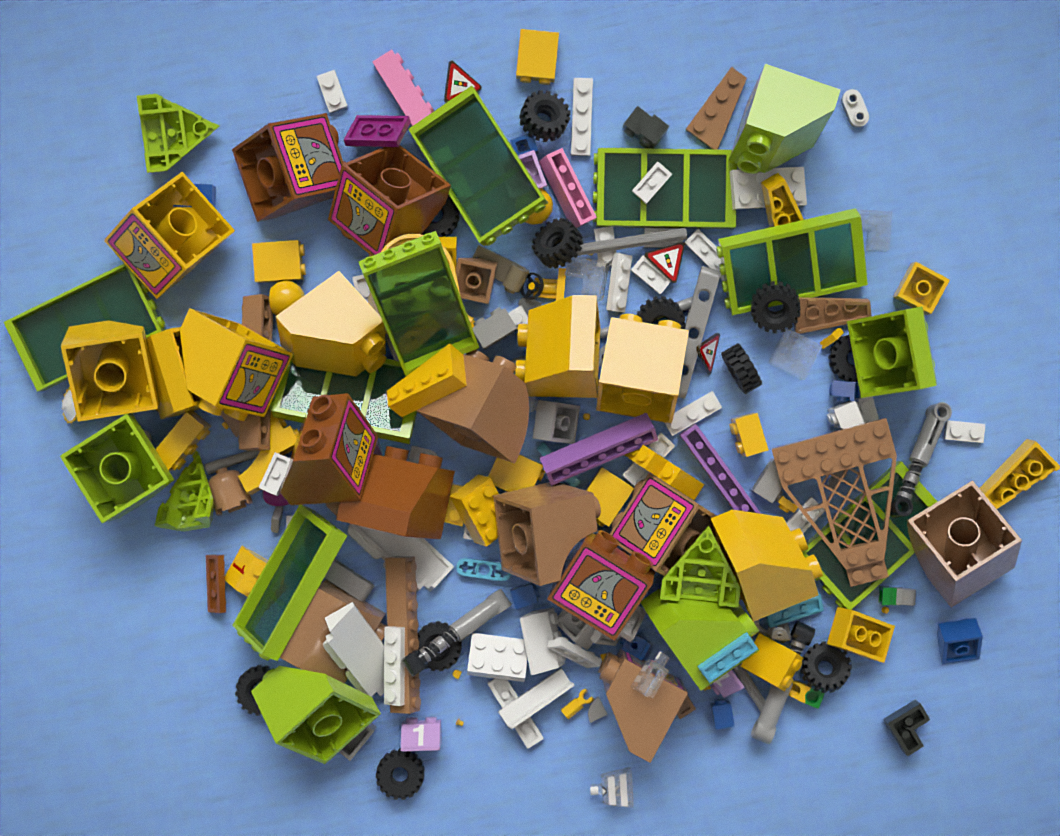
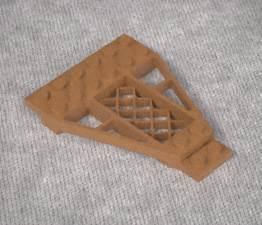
M887 418L772 448L783 489L844 566L850 586L889 577L884 559L897 454ZM892 458L889 485L870 490L863 466ZM858 467L859 472L854 470L853 468ZM844 470L841 477L833 474L835 472ZM848 470L858 474L853 484L843 479ZM826 475L823 481L821 482L820 477ZM829 475L839 479L834 489L824 484ZM860 477L864 490L855 486ZM816 479L822 502L803 508L789 490L788 485ZM841 482L851 486L846 496L836 491ZM823 487L832 491L828 500H826ZM854 488L863 493L858 503L848 498ZM888 490L884 528L880 530L871 496ZM835 493L844 498L839 508L829 503ZM865 496L868 501L869 509L861 505V502L863 501ZM847 500L856 505L851 514L842 510ZM828 505L837 510L833 518L831 517ZM859 507L868 511L863 521L854 517ZM819 508L825 509L834 540L833 543H830L809 516L808 511ZM839 512L849 516L844 526L835 522ZM870 515L872 516L875 528L866 523ZM851 519L861 523L856 533L847 528ZM833 524L842 528L838 537ZM864 525L873 530L869 539L859 535ZM845 530L854 535L850 544L840 540ZM875 533H876L878 539L872 540V538L874 537V535H875ZM857 537L865 541L853 545ZM839 543L845 545L846 547L840 548Z

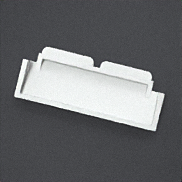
M354 524L348 526V535L374 559L381 557L384 560V568L385 558L415 556L417 592L423 586L431 592L454 567L424 538L405 537Z
M351 602L325 617L331 633L326 635L327 640L323 643V647L339 668H348L345 671V675L357 690L371 697L377 692L381 697L384 694V644L354 603Z

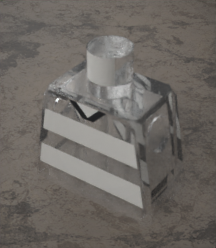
M659 651L654 661L648 659L630 687L648 698H654L669 672L664 667L670 657ZM652 669L656 670L654 677L651 674Z
M631 767L602 773L601 783L590 784L591 796L602 795L603 805L634 808Z

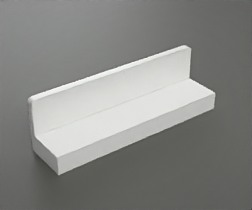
M560 668L500 709L498 713L507 727L513 729L575 685L570 682L562 668Z

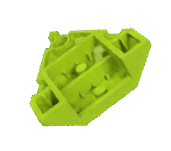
M158 94L136 96L147 173L168 171L220 127Z
M195 451L192 456L194 458L193 462L184 468L169 491L171 495L166 503L162 502L159 506L154 526L183 532L211 526L214 501L198 451Z
M709 525L663 577L660 599L680 601V598L713 601L717 602L719 606L739 607L741 588Z

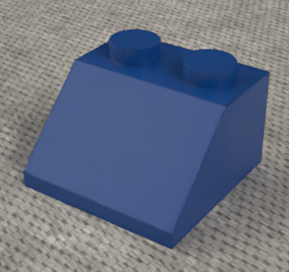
M976 618L938 623L937 638L942 665L980 659L983 635Z

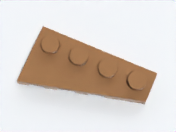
M731 67L685 130L709 148L718 150L747 78Z
M799 297L800 318H798L796 325L794 324L796 334L845 325L847 321L870 317L869 299Z

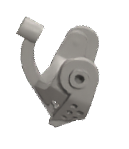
M759 620L754 621L759 633L764 636L778 640L780 643L791 640L788 623L778 625V628H770L768 626V630L760 626Z

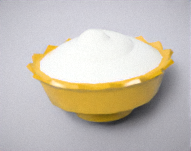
M69 387V389H66V393L63 394L62 415L67 423L72 424L74 421H77V416Z

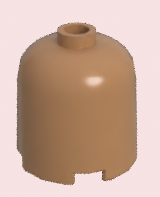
M227 467L216 470V475L212 476L208 482L216 516L222 515V511L228 510L231 513L245 508V503L253 504L250 494L245 491L238 477L241 473L237 470H227Z

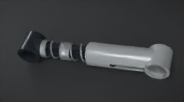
M940 402L930 405L926 409V419L909 458L911 461L909 471L905 473L902 480L903 485L899 488L900 491L891 501V517L908 516L913 511L911 499L912 492L915 490L914 487L919 483V475H922V468L927 467L945 422L952 415L951 407L947 403ZM898 504L902 507L901 512L898 509Z
M502 589L495 591L478 606L449 626L448 632H444L442 636L436 637L430 642L429 646L409 653L401 661L411 676H415L428 666V662L431 661L433 656L436 657L437 653L445 651L447 646L450 647L449 645L454 641L456 642V640L462 641L512 604Z
M796 621L790 633L792 639L790 650L799 655L803 653L802 649H805L806 645L809 646L814 637L815 628ZM793 683L785 692L773 685L771 686L760 716L752 728V738L768 745L772 742L776 732V725Z

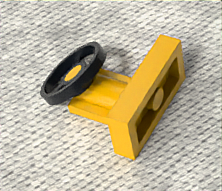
M559 268L558 280L545 279L537 273H529L526 278L529 281L527 293L525 294L524 284L520 290L522 296L530 300L536 298L556 299V301L563 299L566 268ZM531 275H536L538 278L533 280Z

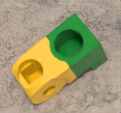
M793 680L788 696L819 709L825 693H822L820 689L818 692L814 691L815 687H809L807 684Z

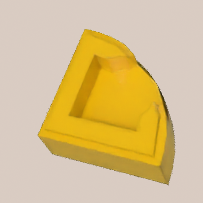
M841 328L834 330L831 335L820 342V346L824 349L835 342L844 333Z

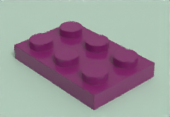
M357 115L343 141L345 146L399 147L411 120L409 116Z

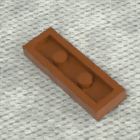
M206 555L208 612L211 613L226 612L224 555Z

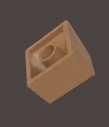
M458 258L456 276L461 298L489 304L498 262L480 258Z

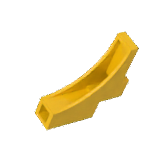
M272 410L270 416V450L260 451L251 466L238 476L245 491L250 495L262 490L259 486L274 453L276 452L284 456L293 451L299 433L298 428L294 429L291 425L285 428L287 426L285 419L273 417Z
M645 445L624 455L692 500H695L705 485Z

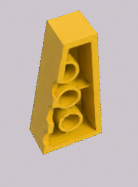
M779 173L761 182L769 227L804 220L786 180ZM808 233L772 240L774 255L780 262H783L808 248Z
M448 344L387 390L388 407L401 417H404L466 387L463 354L454 346Z
M1026 439L979 489L993 506L998 509L1015 498L1017 494L1031 488L1039 480L1042 481L1047 478L1050 473L1058 471L1060 465L1036 441Z

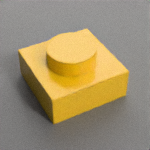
M781 496L777 501L780 504L778 508L786 513L789 511L795 513L798 508L784 496Z

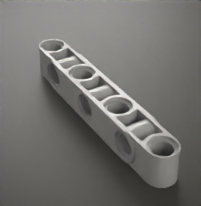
M704 266L701 267L685 322L686 327L684 330L696 328L698 329V335L695 338L688 336L683 365L688 367V371L681 376L678 397L685 399L698 356L696 347L702 342L721 274L718 270ZM701 291L709 293L707 300H699L698 296Z

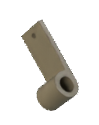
M478 245L472 258L478 257L498 262L495 279L503 282L504 290L511 294L519 293L529 274V270Z

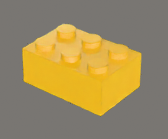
M194 411L186 412L155 449L169 471L180 470L186 463L184 459L189 454L192 455L199 447L197 443L201 439L205 440L211 432L209 431L211 425Z
M478 474L449 497L474 543L487 547L498 538L493 495L499 493L490 477Z
M837 607L827 644L858 656L884 663L895 626L854 610Z

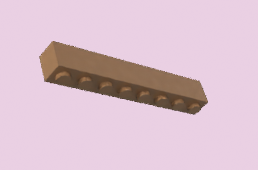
M263 294L243 296L242 325L272 341L273 313L270 308L269 296ZM269 408L265 417L248 414L245 421L239 420V449L246 451L270 450L271 410Z
M394 556L385 558L387 626L405 627V656L419 648L418 603L416 599L417 565L415 556ZM405 667V705H390V713L411 714L420 711L419 673L412 677Z

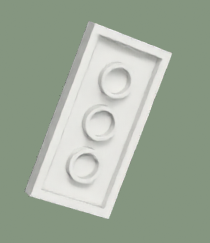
M804 167L774 168L767 173L759 171L755 174L746 173L741 170H731L730 183L733 210L765 208L761 182L776 173H779L786 180L797 206L807 205Z

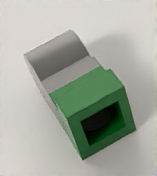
M879 586L878 603L881 605H915L916 589Z

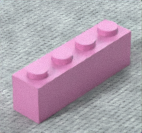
M391 49L372 61L405 116L410 117L411 126L434 112L429 101L425 103L422 99L424 93L419 85L415 87L411 81L414 77L409 69L404 70L401 65L404 61L399 53L394 54Z
M563 148L539 160L566 218L576 228L597 218Z

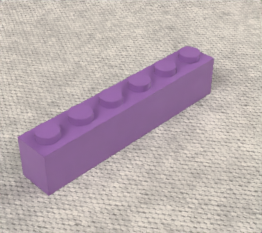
M644 413L540 457V460L552 486L637 450L642 445L646 446L656 442L658 437L648 414Z
M697 424L691 425L679 434L733 510L761 514Z

